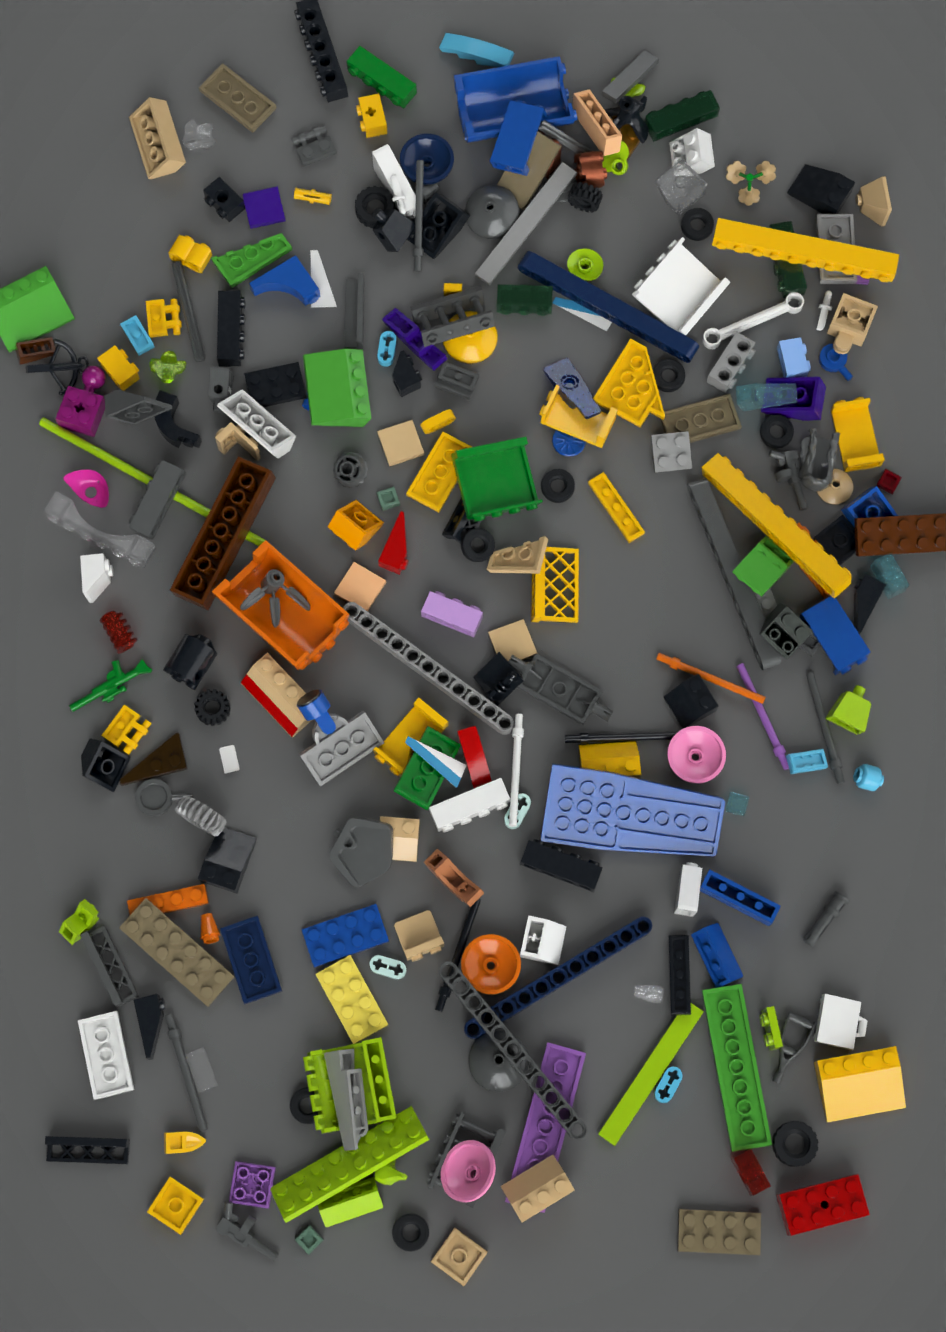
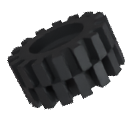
M576 182L572 185L567 199L574 208H580V211L585 210V212L590 211L592 213L598 210L603 194H601V191H598L597 187L593 188V185L589 186L588 183Z
M208 689L205 693L201 692L200 697L197 696L194 710L201 722H204L205 725L211 724V726H215V724L220 725L222 721L225 722L227 720L226 717H229L230 703L223 692H218L216 689H213V691ZM210 701H216L220 705L219 711L215 714H208L205 711V706Z

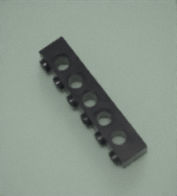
M318 0L296 2L297 10H294L296 20L301 22L299 27L302 36H306L307 40H304L307 51H311L312 55L309 57L312 66H316L317 69L314 71L317 82L321 81L322 84L320 86L322 97L326 96L328 103L348 97L347 86Z

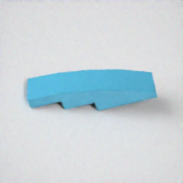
M445 33L439 47L441 52L455 53L459 58L475 60L477 65L492 67L508 66L514 56L513 51L498 45L450 33Z

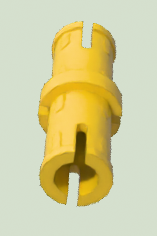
M295 188L294 199L309 201L311 204L316 202L330 205L332 194L317 192L316 189Z

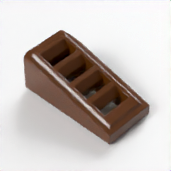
M52 337L17 342L15 346L19 365L50 357L56 349ZM45 344H48L49 350L47 351L45 349ZM38 346L41 347V352L38 351Z

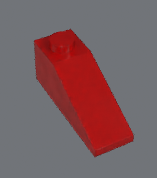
M402 511L399 513L378 560L379 567L399 575L402 570L407 568L409 562L406 548L405 516Z

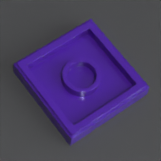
M278 186L242 194L250 229L286 221Z

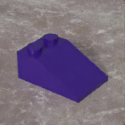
M820 377L767 378L761 412L770 415H782L786 418L802 421L821 420L826 386Z

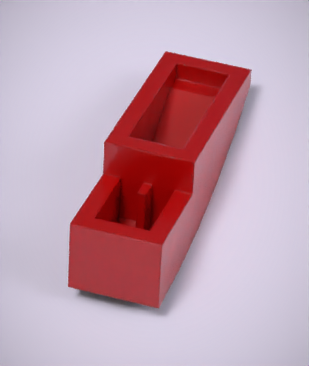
M476 725L457 731L473 788L475 789L492 782Z

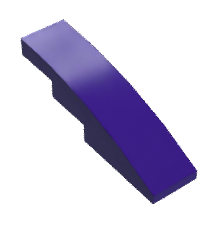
M394 308L382 319L388 328L433 371L447 360L446 355L436 346L424 347L419 327L397 308Z

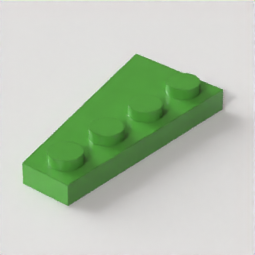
M280 233L260 240L257 244H249L243 246L240 250L234 252L232 250L220 257H212L211 260L230 287L233 288L290 252L292 246L283 234Z

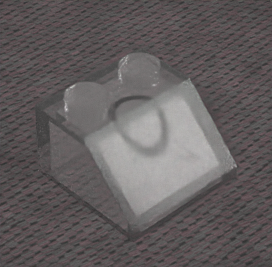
M683 159L655 181L666 204L678 215L683 213L706 193L707 183Z

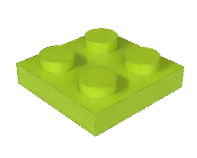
M766 1007L761 1011L762 1014L759 1015L761 1027H765L766 1034L763 1035L765 1046H769V1051L783 1047L775 1007Z

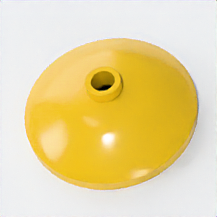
M465 311V314L469 317L476 315L477 312ZM458 314L454 315L449 322L459 320ZM491 327L444 341L443 345L447 353L455 360L467 364L478 363L488 358L495 350L498 336L496 327Z

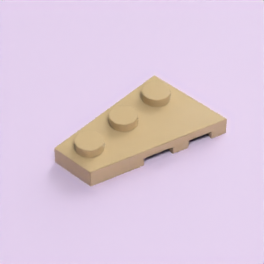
M544 536L535 542L527 541L515 548L511 546L494 551L489 559L487 570L490 573L540 574L548 538Z

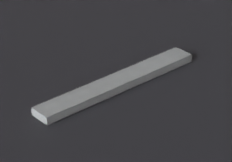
M563 162L560 164L476 271V277L489 286L492 284L577 175L575 170Z

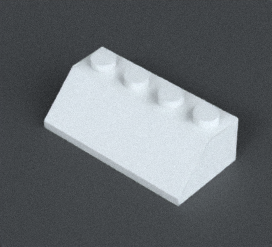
M243 389L218 403V408L276 458H280L290 451L296 435Z

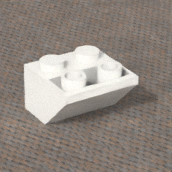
M696 128L669 142L673 175L701 174L715 167L711 134Z
M528 915L520 957L559 965L567 926Z

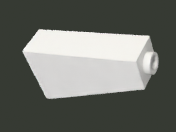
M386 144L372 152L373 169L385 189L393 197L395 196L391 185V176L397 175L401 193L406 197L403 200L406 210L404 216L408 219L415 218L416 195L390 146Z

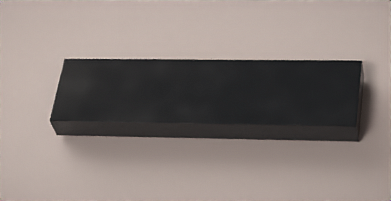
M669 935L671 1016L691 1015L689 935Z

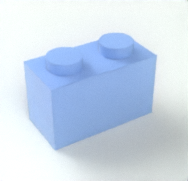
M801 337L779 341L777 352L783 377H807L811 366L809 360H806L805 343L802 344Z

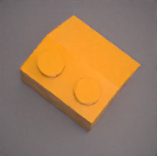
M355 500L336 511L328 528L336 536L344 540L349 547L357 550L366 545L383 526L384 522Z

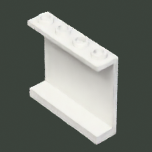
M682 237L678 241L674 239L667 247L669 251L666 254L663 252L656 260L658 264L655 267L651 266L645 273L647 277L644 280L640 279L634 286L636 290L632 295L663 324L686 336L730 284V281L726 277L719 280L682 245L685 240Z

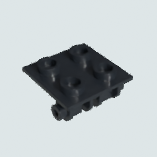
M500 652L473 677L487 693L486 698L491 702L493 701L497 706L524 681Z

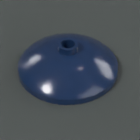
M420 134L412 137L404 144L400 153V165L404 174L416 182L417 160L424 161V165L430 164V166H424L423 184H434L445 179L451 172L454 165V153L450 144L442 137L435 134Z

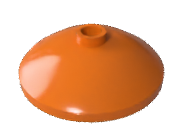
M495 934L482 935L471 941L465 948L461 959L463 975L476 991L488 995L499 994L508 990L516 982L521 969L520 955L516 947L508 939ZM492 962L495 967L488 969L487 964Z

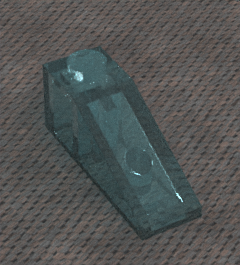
M754 383L736 386L737 405L742 411L796 403V384Z

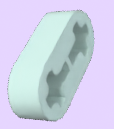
M518 794V800L526 799L525 803L527 806L523 805L518 810V823L516 827L509 826L510 807L505 814L504 823L510 829H516L521 825L530 808L531 799L526 794Z
M381 955L374 956L370 960V968L376 974L398 980L406 975V966L401 961ZM381 959L382 964L387 965V968L380 967L379 970H376V966L373 963ZM397 965H400L403 973H399L397 976L389 967L396 968Z

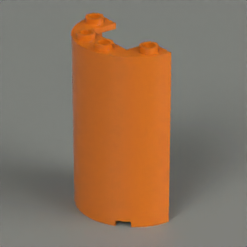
M265 540L252 552L253 560L230 582L225 578L212 593L296 669L304 670L312 662L317 663L322 658V653L326 649L330 650L335 645L336 641L334 640L349 625V621H347L349 613ZM273 569L279 570L284 575L285 581L283 585L287 588H295L310 604V610H305L280 587L275 593V598L277 597L280 600V621L276 628L271 620L269 598L272 597L271 594L265 593V596L246 610H240L242 602L257 587L261 588V580Z

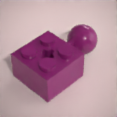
M89 366L83 371L82 382L85 385L83 390L71 386L67 387L55 418L59 426L95 437L105 411L104 397L94 393L95 389L101 388L106 380L105 373L100 367Z

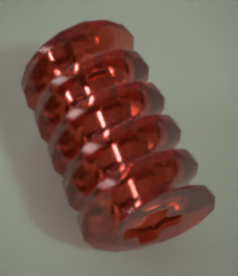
M111 611L103 615L99 621L103 624L104 630H107L106 633L110 636V640L114 643V648L118 649L117 653L119 654L132 648L138 639H131L134 635L133 631L127 633L131 627L130 625L124 626L127 622L126 619L120 620L124 614Z

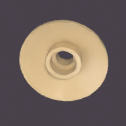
M833 469L832 483L837 482L839 486L835 487L833 484H829L823 491L816 492L824 502L838 505L846 502L851 497L853 482L846 472L840 469Z

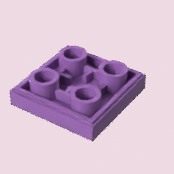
M235 1161L229 1202L269 1209L272 1195L270 1190L274 1183L276 1167Z

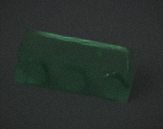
M498 284L497 312L505 315L511 313H519L521 315L532 313L540 316L551 314L553 286Z

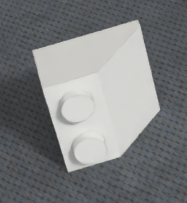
M103 553L80 556L82 591L89 603H93L111 583L110 576H113V566L110 565L109 559H106Z

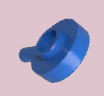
M833 344L824 346L819 354L821 367L828 372L839 371L847 381L853 378V375L845 367L847 353L838 354L833 349Z

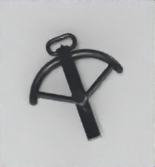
M54 339L53 342L57 346L49 364L27 365L26 373L50 372L62 389L59 391V395H63L67 387L63 386L54 371L73 370L72 380L68 386L74 387L78 378V370L82 374L81 368L85 366L81 363V359H85L86 368L89 367V362L85 356L79 357L77 362L72 348L65 342ZM60 347H64L70 354L72 362L53 364Z

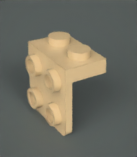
M230 422L225 428H221L216 433V443L223 455L238 443L257 461L260 459L258 443L252 437L248 438L244 435L245 431L239 425L235 426Z
M429 910L396 922L394 925L407 961L412 960L414 962L420 960L424 954L429 952L430 954H435L444 947L442 937Z

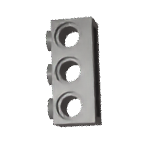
M736 332L708 375L707 383L724 393L729 388L732 389L737 382L736 376L738 373L742 374L747 366L745 362L747 359L751 360L754 356L756 342ZM738 347H744L746 351H741ZM734 361L737 365L732 366L728 362ZM719 376H725L727 380H721Z

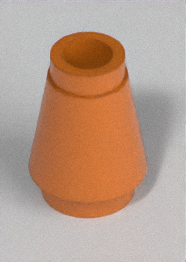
M212 913L201 915V939L204 944L218 942L220 932Z

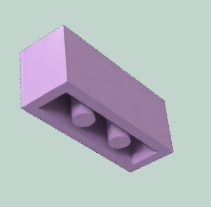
M430 591L421 610V617L475 637L483 618V612L476 606L470 605L469 607L464 605L459 599L453 598L451 600L446 598L441 592L435 591L434 593Z

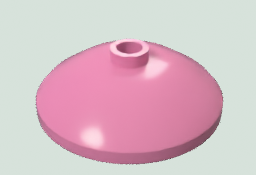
M690 726L674 735L668 746L667 758L670 768L676 776L689 783L701 784L711 781L721 772L726 761V750L721 738L714 731L702 726ZM692 755H697L699 759L693 760Z
M466 1140L455 1145L448 1152L441 1167V1183L446 1194L456 1201L466 1203L475 1201L483 1196L490 1188L495 1176L496 1165L493 1153L485 1144L476 1140Z

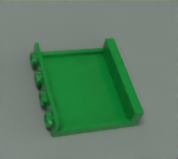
M527 437L456 450L451 454L467 520L474 519V522L482 521L485 519V516L491 515L492 518L503 516L504 512H509V514L519 513L520 509L524 508L530 511L537 509V505L543 502L542 499L538 500L525 446L528 444Z

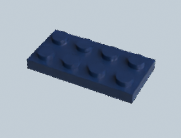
M255 916L220 928L244 1005L283 992L259 917Z

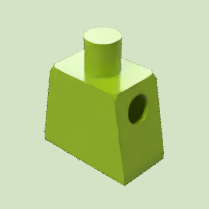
M855 685L853 692L846 691L841 693L825 719L856 735L864 733L871 708V702L863 698L866 689Z

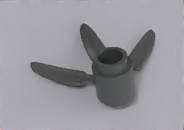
M273 569L261 580V588L257 587L242 602L240 610H246L265 596V593L271 594L272 597L269 598L271 620L276 628L280 621V600L277 597L275 598V593L280 587L305 610H310V604L295 588H287L283 585L285 581L284 575L279 570Z

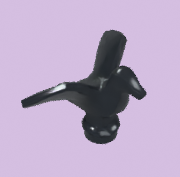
M624 96L619 101V107L604 109L608 116H617L613 123L618 130L623 125L630 124L642 144L647 140L649 128L640 117V112H643L646 106V96H643L640 101L630 96Z

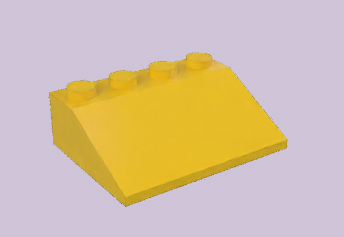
M896 1046L813 1062L826 1122L906 1108L901 1065Z

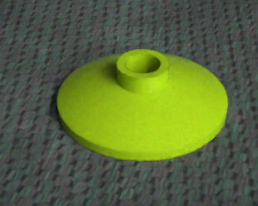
M578 249L571 253L567 261L568 271L585 281L595 280L603 271L604 264L601 256L591 249Z

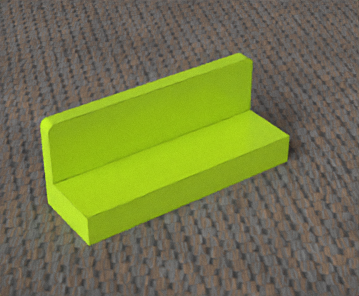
M372 1177L352 1184L318 1204V1208L325 1227H330L382 1209L383 1203L375 1178Z

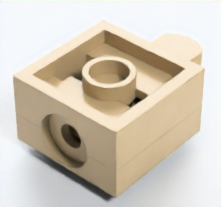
M843 293L827 334L836 337L833 343L835 352L846 354L851 349L852 344L862 347L878 308L877 305Z

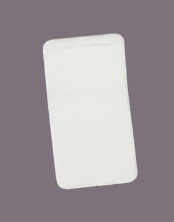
M234 745L220 748L224 773L238 771L239 764Z

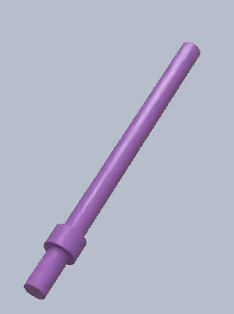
M744 663L737 665L736 667L746 689L757 693ZM752 700L774 747L773 752L775 756L779 758L784 770L789 769L785 755L786 750L780 744L763 705Z

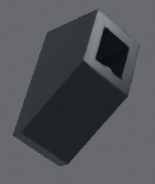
M404 350L400 352L392 374L393 383L401 397L420 389L422 380L419 371H415L412 366L414 365L410 355L406 356Z

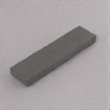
M644 50L602 91V96L617 103L659 63V58Z

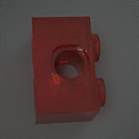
M748 1149L731 1158L750 1196H754L771 1187L752 1149Z

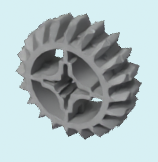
M183 796L177 803L176 813L208 834L218 836L225 828L226 819L200 801L190 796Z

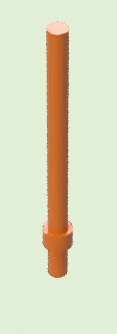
M659 653L656 660L670 665V668L680 669L694 676L699 674L706 681L761 704L765 701V696L685 664L676 657L671 658Z

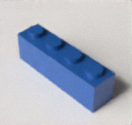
M710 869L700 886L701 892L767 926L773 923L781 907Z

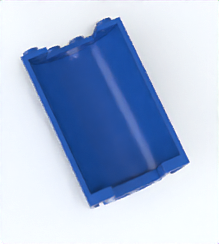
M560 56L454 75L457 106L465 141L470 143L498 138L510 100H522L529 105L539 104L543 106L547 113V118H542L541 121L545 120L555 127L574 124V121L577 120L576 109L573 110L572 104L568 103L567 100L569 99V92L567 88H564L563 74H566L565 64L561 63Z

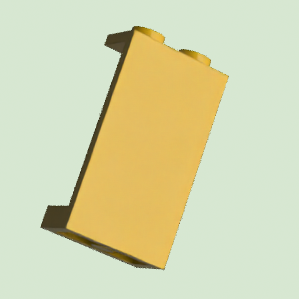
M556 385L554 390H550L548 393L547 405H543L539 415L542 416L540 423L602 448L616 420L618 409L611 407L609 413L606 414L558 394L560 386Z
M858 397L853 399V401L847 402L846 400H839L833 404L830 410L835 432L840 433L838 445L844 472L881 467L885 460L883 453L879 454L868 408L871 402L870 398Z
M418 697L414 702V707L385 739L384 744L373 749L375 759L381 764H388L390 766L389 770L394 775H402L410 752V747L405 743L407 737L409 736L419 741L427 726L442 734L448 727V721Z

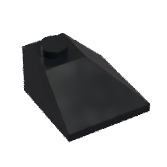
M90 738L81 755L82 776L114 792L131 757L103 741Z

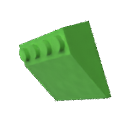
M46 266L0 289V337L9 353L15 350L17 342L35 340L75 319Z
M339 349L303 355L311 425L364 427L371 420L363 349Z

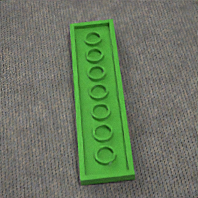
M742 984L702 990L731 1152L770 1146L772 1141Z

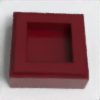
M885 469L876 486L893 495L902 477Z

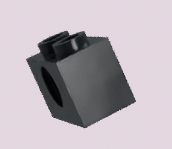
M220 177L203 190L205 202L210 207L213 206L217 214L228 222L245 210L244 200Z

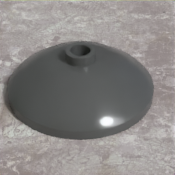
M489 185L478 189L471 195L465 207V212L470 215L467 224L475 234L483 238L495 239L504 236L519 217V205L515 196L508 189L497 185ZM490 205L494 206L491 210L487 209Z
M494 1031V1037L497 1040L504 1038V1031ZM487 1034L482 1035L476 1040L469 1054V1068L473 1078L479 1085L490 1091L503 1092L514 1088L523 1080ZM513 1035L515 1039L519 1042V1044L527 1052L523 1042L518 1037ZM514 1044L508 1045L507 1053L510 1056L516 1055L518 1052L517 1046ZM496 1057H502L503 1062L497 1064L495 1062ZM523 1060L520 1062V1069L523 1072H527L529 1061Z

